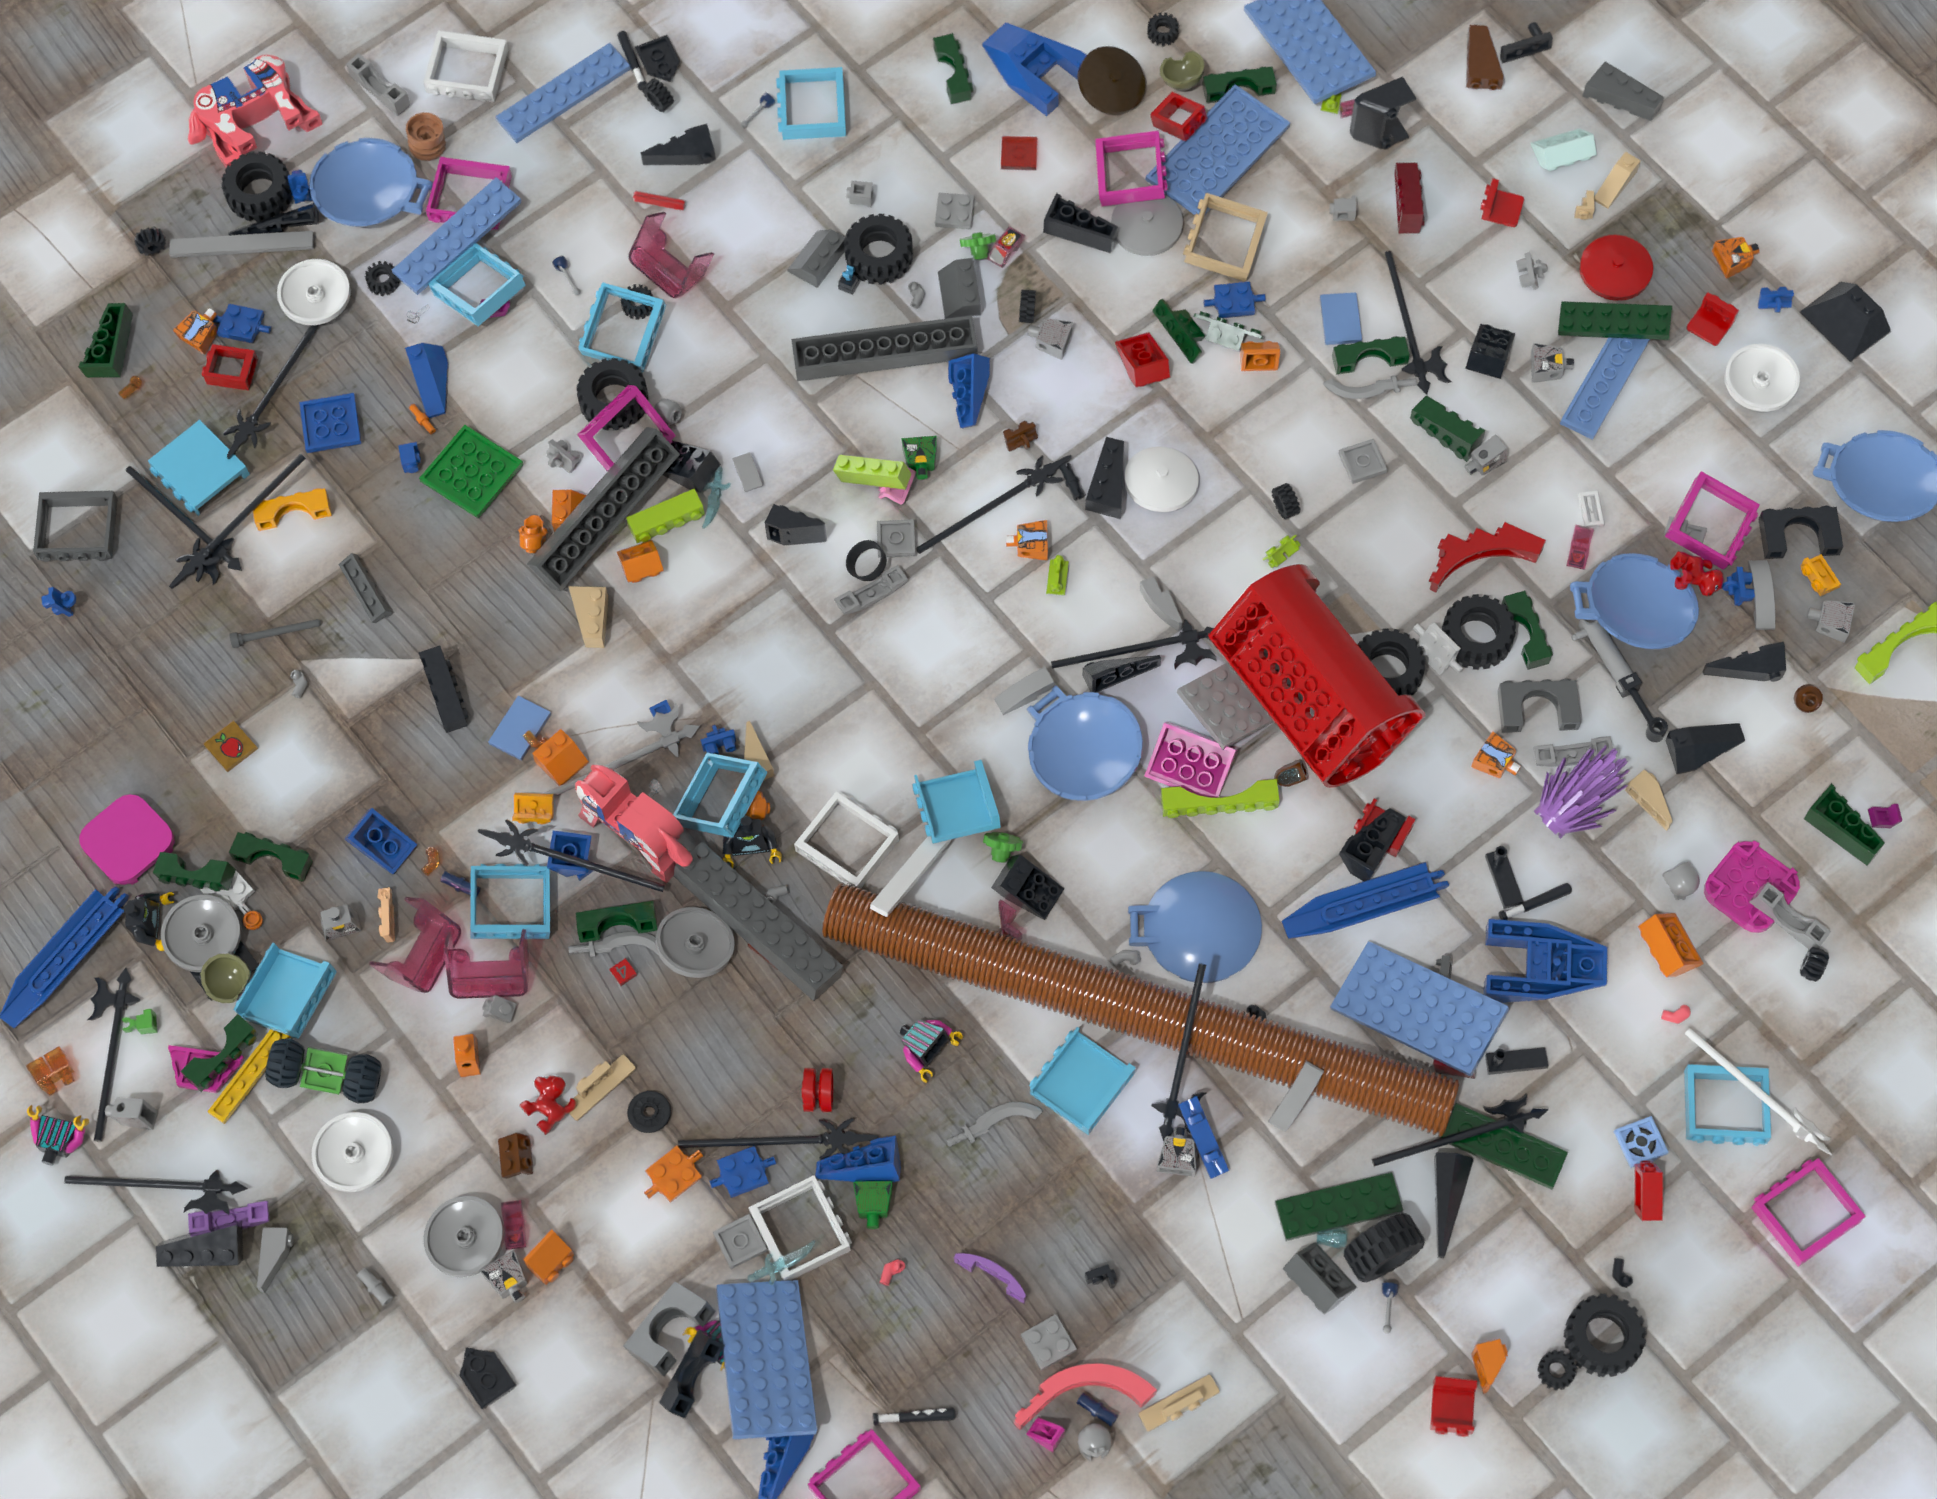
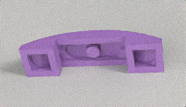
M268 1201L249 1203L246 1207L229 1209V1215L223 1210L207 1214L203 1211L188 1213L189 1233L194 1234L242 1220V1229L269 1222Z
M955 1254L954 1262L971 1273L975 1266L1006 1283L1008 1285L1006 1288L1008 1295L1023 1304L1025 1303L1026 1295L1022 1287L1004 1268L977 1255Z

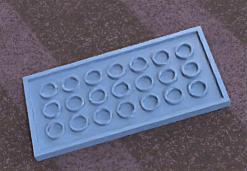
M1256 0L1244 6L1245 13L1314 104L1376 76L1374 68L1321 0Z
M1234 85L1207 113L1205 123L1186 142L1180 140L1165 156L1166 162H1162L1163 166H1166L1167 172L1164 180H1167L1168 191H1165V194L1192 214H1199L1200 209H1197L1200 199L1204 200L1206 193L1222 198L1290 127V122L1237 85ZM1157 165L1146 175L1145 179L1153 186L1158 185ZM1207 207L1205 215L1211 208Z
M1369 941L1330 1006L1331 1010L1469 1076H1472L1509 1011V1006Z
M798 1280L717 1285L716 1293L722 1343L725 1345L723 1355L733 1440L816 1434L817 1424Z

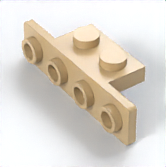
M621 1055L611 1065L606 1061L603 1064H598L593 1069L591 1075L582 1078L578 1082L576 1087L578 1094L573 1098L576 1100L577 1106L569 1114L575 1121L580 1120L634 1072L636 1067L625 1055Z
M1207 1375L1139 1412L1138 1415L1149 1432L1170 1420L1175 1421L1183 1416L1182 1413L1188 1410H1196L1201 1406L1202 1402L1219 1394L1220 1391L1212 1376Z

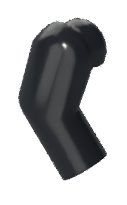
M1249 1005L1246 1009V1012L1250 1013V1017L1253 1014L1256 1015V1019L1261 1016V1021L1267 1018L1266 1013L1256 1005Z
M1615 1258L1612 1277L1621 1287L1627 1288L1632 1285L1633 1279L1623 1272L1624 1260Z

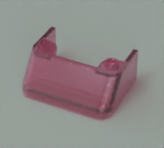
M660 212L646 215L630 249L629 261L671 298L681 297L704 277L714 253L709 252L694 256L687 268L664 249L667 243V236L660 227L666 213Z
M405 897L404 900L417 909L413 922L421 933L404 964L398 961H392L389 964L370 961L369 965L396 983L417 992L428 993L432 990L461 936V928L456 922L425 899Z
M522 929L519 946L510 950L509 960L470 962V955L466 950L453 949L452 934L447 932L444 944V957L448 990L452 997L457 999L490 998L494 995L499 997H519L526 994L529 974L526 929Z

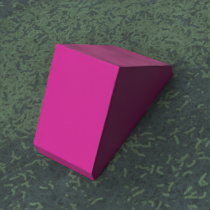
M1037 1417L1026 1435L1049 1451L1054 1452L1065 1435V1429Z

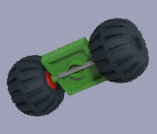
M280 1039L272 1044L265 1072L266 1080L271 1085L278 1088L293 1087L298 1083L301 1071H303L300 1087L339 1095L344 1079L343 1095L347 1099L355 1103H368L374 1100L382 1069V1064L377 1058L369 1054L352 1056L345 1071L347 1054L308 1047L305 1063H303L305 1049L299 1042L293 1039Z

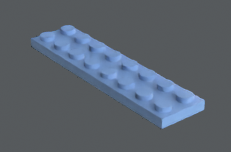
M608 43L498 114L496 120L511 138L518 143L631 70L630 65L611 43Z
M496 177L392 269L393 274L416 295L420 294L429 286L428 283L522 203L521 198Z
M1608 337L1562 417L1560 424L1593 440L1650 339Z

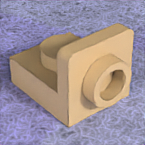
M1586 191V196L1582 198L1581 206H1576L1574 218L1582 220L1592 219L1594 213V191Z

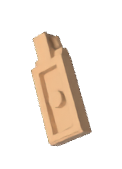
M390 887L378 889L377 898L381 901V907H379L378 911L382 925H379V933L387 943L394 942L395 924L392 889Z

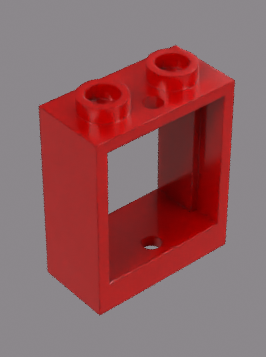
M1172 91L1151 112L1150 117L1153 127L1186 142L1205 123L1207 114L1205 106ZM1178 108L1191 113L1182 125L1169 119Z
M212 344L211 350L207 352L206 366L202 369V377H204L206 384L249 391L258 362L255 350ZM218 356L243 359L244 363L240 376L213 373Z
M1647 1160L1640 1161V1164H1634V1212L1642 1221H1663V1172L1656 1164H1653V1161Z

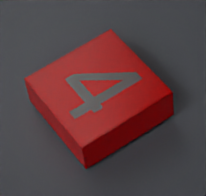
M626 958L609 969L620 986L637 976V973Z

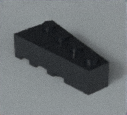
M1055 194L1044 218L1043 233L1108 253L1112 252L1117 241L1118 226L1100 216H1093L1089 210L1081 209L1075 206V203L1071 200L1066 201L1062 199L1060 194Z
M1110 437L1105 438L1085 499V510L1121 519L1124 441Z
M441 646L418 652L445 732L448 733L468 726L466 719L469 716L466 707L462 708L460 704L464 702L461 692H456L455 689L458 686L456 677L450 674V670H453L449 659H445Z
M242 1220L162 1241L156 1246V1267L239 1265L243 1261Z

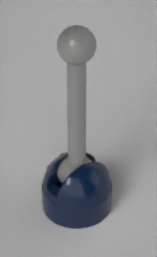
M765 92L760 98L761 105L745 121L741 122V127L746 128L748 122L763 107H771L775 103L774 98Z
M565 256L555 258L552 261L554 268L557 271L564 272L573 288V293L579 295L580 289L576 288L566 270L568 262Z
M1382 1283V1294L1387 1298L1386 1322L1383 1327L1385 1333L1391 1332V1327L1389 1326L1391 1298L1395 1297L1398 1293V1284Z

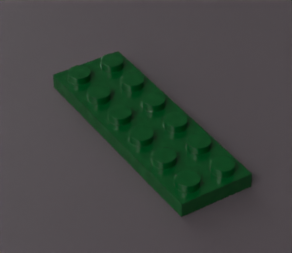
M1561 301L1558 335L1669 340L1672 306Z
M1455 1103L1442 1137L1486 1125L1496 1120ZM1508 1126L1449 1144L1551 1190L1554 1188L1568 1155L1567 1151L1526 1133H1519L1514 1128L1509 1129Z
M1392 1172L1275 1201L1285 1241L1403 1212Z

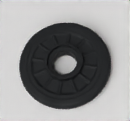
M644 1091L637 1094L630 1101L627 1109V1117L630 1124L636 1130L643 1133H654L666 1126L671 1116L669 1101L664 1095L656 1091ZM647 1107H652L655 1110L654 1114L650 1117L645 1116L643 1113Z

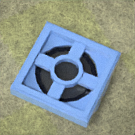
M1652 1116L1614 1130V1134L1630 1168H1633L1634 1164H1640V1161L1654 1162L1657 1158L1669 1153Z

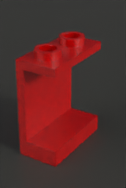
M1374 798L1371 804H1366L1362 812L1365 814L1362 820L1358 819L1354 826L1355 834L1385 812V810L1376 806L1377 799ZM1408 816L1386 853L1397 857L1416 819Z
M1435 1376L1432 1390L1430 1430H1435L1436 1434L1446 1435L1448 1432L1456 1433V1436L1460 1437L1472 1435L1474 1432V1394L1477 1389V1381Z

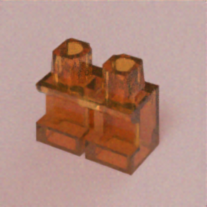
M60 1046L44 1055L46 1061L41 1056L26 1065L37 1085L49 1096L57 1092L58 1089L55 1083L59 1080H62L65 1086L75 1081L73 1076L74 1070Z

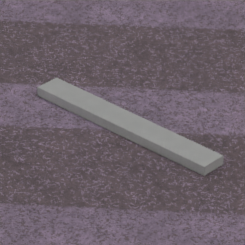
M313 231L170 239L169 255L171 258L311 250L314 249Z

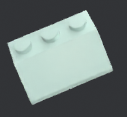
M1581 128L1531 142V147L1540 166L1548 171L1556 170L1561 165H1573L1574 161L1590 160L1591 156L1597 155L1594 135Z

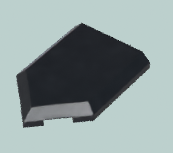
M668 35L635 46L647 75L671 82L680 64V60Z
M466 1347L459 1376L482 1410L512 1391L516 1384L495 1352Z

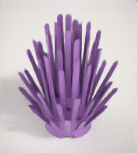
M1605 745L1590 763L1588 759L1594 753V749L1591 750L1589 748L1571 773L1568 775V772L1565 771L1559 781L1558 779L1566 763L1565 757L1562 759L1560 766L1558 765L1555 775H1551L1549 784V773H1546L1540 804L1534 812L1536 815L1539 814L1542 822L1555 835L1558 833L1560 839L1566 833L1602 827L1593 821L1607 817L1609 814L1617 811L1611 809L1589 817L1603 809V807L1596 808L1597 806L1628 787V785H1624L1619 789L1616 788L1624 782V779L1621 778L1631 771L1626 770L1624 773L1618 774L1628 761H1626V758H1623L1613 763L1618 752L1616 748H1613L1601 758V754L1607 749Z

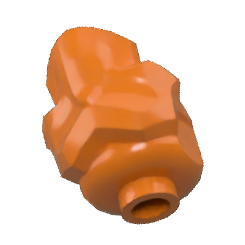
M531 515L526 518L524 526H521L518 530L520 547L525 549L527 553H536L543 546V542L546 541L548 532L543 527L544 522L538 515Z
M758 791L745 815L752 820L760 819L762 821L765 819L766 814L770 813V803L766 801L762 792Z

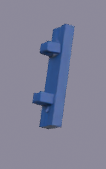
M1197 1096L1179 1103L1180 1111L1210 1179L1228 1172L1227 1164Z

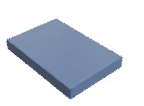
M1356 292L1320 295L1325 345L1351 344L1362 341Z
M517 696L488 743L522 761L551 716V712Z

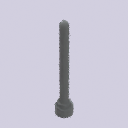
M315 619L244 635L237 632L230 633L232 648H237L247 641L318 627L321 625V621Z

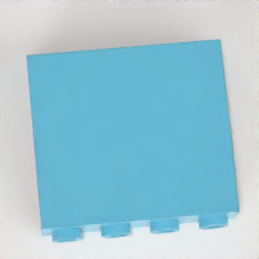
M200 420L148 460L151 466L149 468L151 473L155 477L159 476L162 479V484L167 489L171 488L173 495L179 501L182 499L185 502L184 506L189 512L194 511L198 516L200 515L198 509L238 476L245 479L250 475L247 467L235 455L227 459L229 449Z
M982 760L974 761V770L919 782L917 775H914L913 792L914 795L918 794L919 796L916 798L919 809L922 808L923 810L920 811L922 822L927 823L924 826L927 837H931L933 844L1001 828L999 813Z
M272 943L233 1010L247 1021L299 1039L337 971L329 962L323 961L321 964L281 950L275 943Z
M1077 1027L1074 1032L1071 1030L1067 1034L1064 1045L1057 1047L1053 1053L1054 1058L1051 1062L1047 1061L1043 1065L1041 1075L1039 1077L1035 1076L1029 1086L1031 1087L1030 1094L1089 1135L1134 1076L1136 1067L1130 1063L1126 1065L1081 1034L1080 1028Z

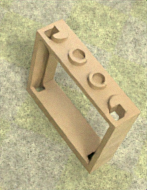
M1206 193L1204 200L1200 199L1197 209H1200V213L1195 214L1192 223L1196 226L1194 230H1190L1188 240L1191 241L1190 245H1185L1183 255H1186L1184 262L1246 282L1268 212ZM1207 207L1256 223L1243 268L1193 253Z

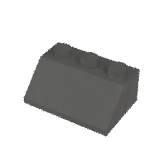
M832 229L817 230L787 269V272L818 288L844 254V239L846 237Z
M973 258L954 260L939 270L938 278L945 319L981 315Z
M1316 1242L1297 1252L1282 1268L1287 1273V1276L1300 1287L1302 1293L1308 1296L1315 1304V1307L1323 1314L1334 1309L1357 1288Z

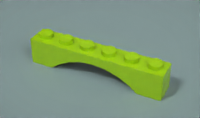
M1937 601L1931 604L1925 613L1920 612L1917 614L1913 622L1903 624L1899 632L1889 634L1885 642L1875 644L1871 648V652L1868 654L1865 652L1857 658L1858 662L1855 669L1869 685L1885 674L1889 667L1890 657L1900 644L1918 635L1937 633Z
M1277 779L1258 780L1243 792L1223 798L1199 796L1182 787L1161 788L1163 817L1176 818L1179 815L1193 817L1205 813L1207 815H1215L1218 812L1232 814L1243 810L1245 812H1253L1256 809L1274 810L1279 806Z

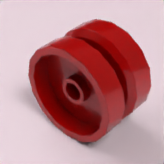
M804 1068L802 1081L803 1111L814 1112L817 1107V1099H819L821 1112H832L834 1093L833 1068H822L819 1080H817L815 1068Z

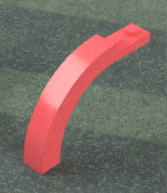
M1108 1364L1077 1365L1054 1374L1040 1384L1039 1390L1042 1395L1039 1393L1035 1395L1027 1409L1023 1407L1016 1413L1014 1424L1021 1430L1052 1400L1062 1393L1078 1387L1103 1386L1114 1389L1128 1396L1140 1408L1156 1395L1157 1390L1139 1375L1121 1367Z

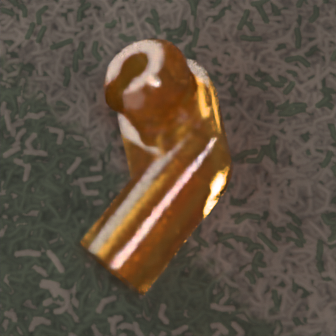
M132 376L130 383L118 392L119 395L126 399L142 386V380L138 376Z
M530 730L522 735L529 745L535 749H538L547 741L544 737L538 740Z
M429 847L426 850L428 863L421 869L426 876L432 873L440 864V853L435 847Z

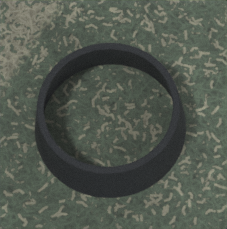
M864 540L854 545L846 558L847 571L850 575L861 581H872L878 578L883 573L887 563L884 551L878 543L872 540ZM868 549L880 550L881 558L877 568L866 576H858L855 571L858 557Z

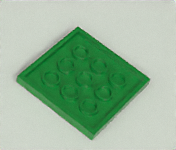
M464 424L419 477V480L471 515L479 518L524 464L522 460Z

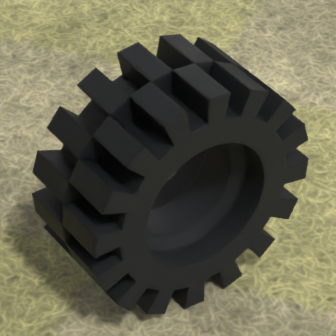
M1160 12L1158 16L1154 14L1153 18L1149 19L1147 27L1148 39H1151L1152 43L1156 42L1157 46L1160 43L1162 47H1165V43L1169 46L1171 42L1174 43L1175 39L1178 38L1179 22H1177L1176 17L1173 18L1172 14L1167 16L1168 13L1165 12L1162 15ZM1165 26L1170 31L1162 33L1157 31V28Z
M654 78L642 88V92L647 101H650L656 110L664 112L674 103V99L670 95L671 92L667 90L668 88L664 87L662 82L660 83L658 79Z
M378 261V265L375 262L372 263L373 267L369 266L368 271L365 272V280L370 291L374 292L377 296L378 293H380V296H384V293L390 295L389 291L395 292L394 288L397 289L400 282L399 278L392 272L395 266L391 263L388 264L387 261H384L383 264L381 261ZM385 274L389 276L385 282H376V278L380 275Z
M636 284L633 285V288L627 287L628 290L653 297L651 290H648L646 286L643 288L641 284H639V287ZM620 299L623 312H625L626 316L629 315L631 319L634 316L636 320H639V316L644 319L645 314L649 316L650 312H652L653 307L644 304L633 306L630 300Z
M1021 289L1019 322L1034 323L1036 290Z
M1289 483L1272 489L1273 502L1276 504L1275 507L1282 518L1288 519L1300 513L1298 498L1295 496V491H1293Z
M1557 1350L1549 1351L1538 1364V1378H1541V1383L1548 1385L1547 1388L1549 1389L1552 1387L1554 1388L1553 1390H1558L1559 1388L1563 1390L1573 1382L1576 1376L1577 1365H1574L1575 1360L1570 1358L1569 1353L1567 1355L1564 1354L1562 1350L1560 1352H1557ZM1552 1363L1563 1365L1565 1374L1562 1377L1557 1378L1551 1375L1549 1367Z

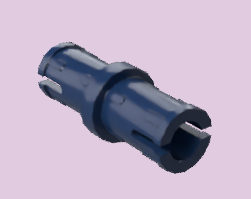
M447 871L443 873L440 880L441 883L455 888L457 892L461 891L470 895V882L466 881V878H459ZM477 886V896L481 890L479 886Z
M1082 1393L1076 1404L1089 1411L1092 1417H1098L1110 1427L1116 1422L1118 1415L1105 1408L1102 1402H1096L1085 1393Z

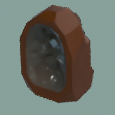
M1301 759L1284 765L1274 775V779H1277V784L1284 787L1301 783L1308 778L1306 767Z

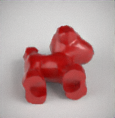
M1678 551L1670 561L1671 570H1683V575L1675 579L1674 585L1677 589L1684 590L1688 584L1698 585L1702 595L1707 597L1712 596L1713 593L1722 588L1723 574L1717 569L1704 572L1703 567L1712 569V562L1707 559L1702 560L1698 556L1688 555L1685 552Z
M554 1075L547 1077L538 1076L534 1081V1086L540 1093L539 1097L535 1102L531 1103L525 1100L519 1105L527 1116L538 1111L548 1118L547 1121L541 1120L536 1124L544 1135H547L556 1122L561 1121L566 1114L573 1111L577 1106L576 1100L570 1098L568 1105L564 1107L557 1103L556 1099L562 1096L566 1083L563 1078Z

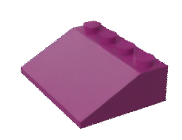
M1167 721L1162 726L1144 777L1170 787H1182L1199 796L1219 798L1239 748L1229 746L1222 750L1214 739Z

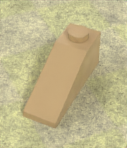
M1625 152L1596 193L1594 201L1608 209L1635 176L1641 160Z
M748 721L746 722L744 760L758 762L768 772L764 778L766 780L774 776L773 767L751 722Z
M1644 769L1628 783L1625 791L1667 831L1673 822L1656 777Z

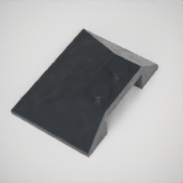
M1840 281L1800 311L1850 362L1891 332L1883 309L1862 288L1853 283Z

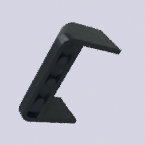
M1403 76L1361 93L1355 98L1349 131L1353 139L1379 149H1388L1394 144L1409 139V135L1397 115L1400 107L1415 101L1416 96Z

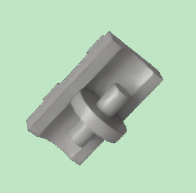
M1530 252L1524 253L1525 258L1516 261L1519 272L1528 270V274L1519 276L1521 286L1527 287L1532 285L1533 289H1538L1536 274H1538L1539 278H1542L1544 276L1543 273L1548 270L1547 264L1541 263V260L1538 259L1534 265Z
M553 439L548 442L549 449L546 453L549 458L548 465L551 468L556 466L562 467L570 474L574 471L575 464L579 462L580 454L576 451L568 453V445L563 440L555 442Z

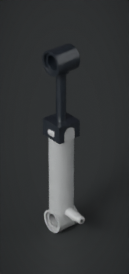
M1580 619L1578 626L1581 631L1572 635V640L1575 641L1588 636L1617 683L1616 689L1621 697L1624 698L1631 695L1646 719L1648 726L1646 729L1647 739L1651 742L1663 740L1668 729L1667 722L1662 718H1654L1637 692L1640 690L1642 682L1636 672L1633 673L1612 638L1597 620H1592L1593 622L1589 623L1585 619ZM1653 728H1658L1661 732H1656Z

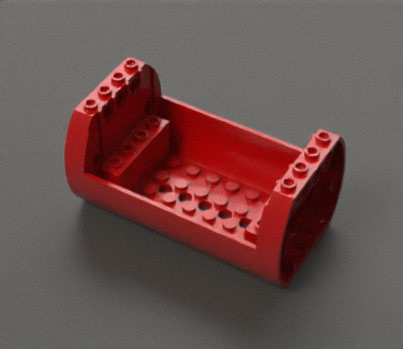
M1296 564L1275 570L1252 583L1208 637L1325 787L1333 788L1350 783L1380 766L1426 715L1412 696L1397 695L1316 594L1320 581L1308 566ZM1265 649H1266L1267 652H1268V657H1267V658L1264 656V650H1265ZM1276 663L1280 668L1279 673L1275 670ZM1287 678L1291 681V687L1287 685ZM1299 693H1301L1303 696L1302 702L1298 699ZM1310 708H1313L1315 712L1314 717L1310 714Z

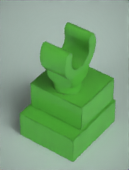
M152 1009L143 1010L144 1014L136 1015V1020L125 1017L122 1021L130 1023V1025L122 1028L125 1033H130L137 1028L142 1035L157 1033L156 1013Z

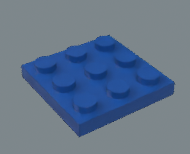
M354 393L299 402L306 453L362 444Z

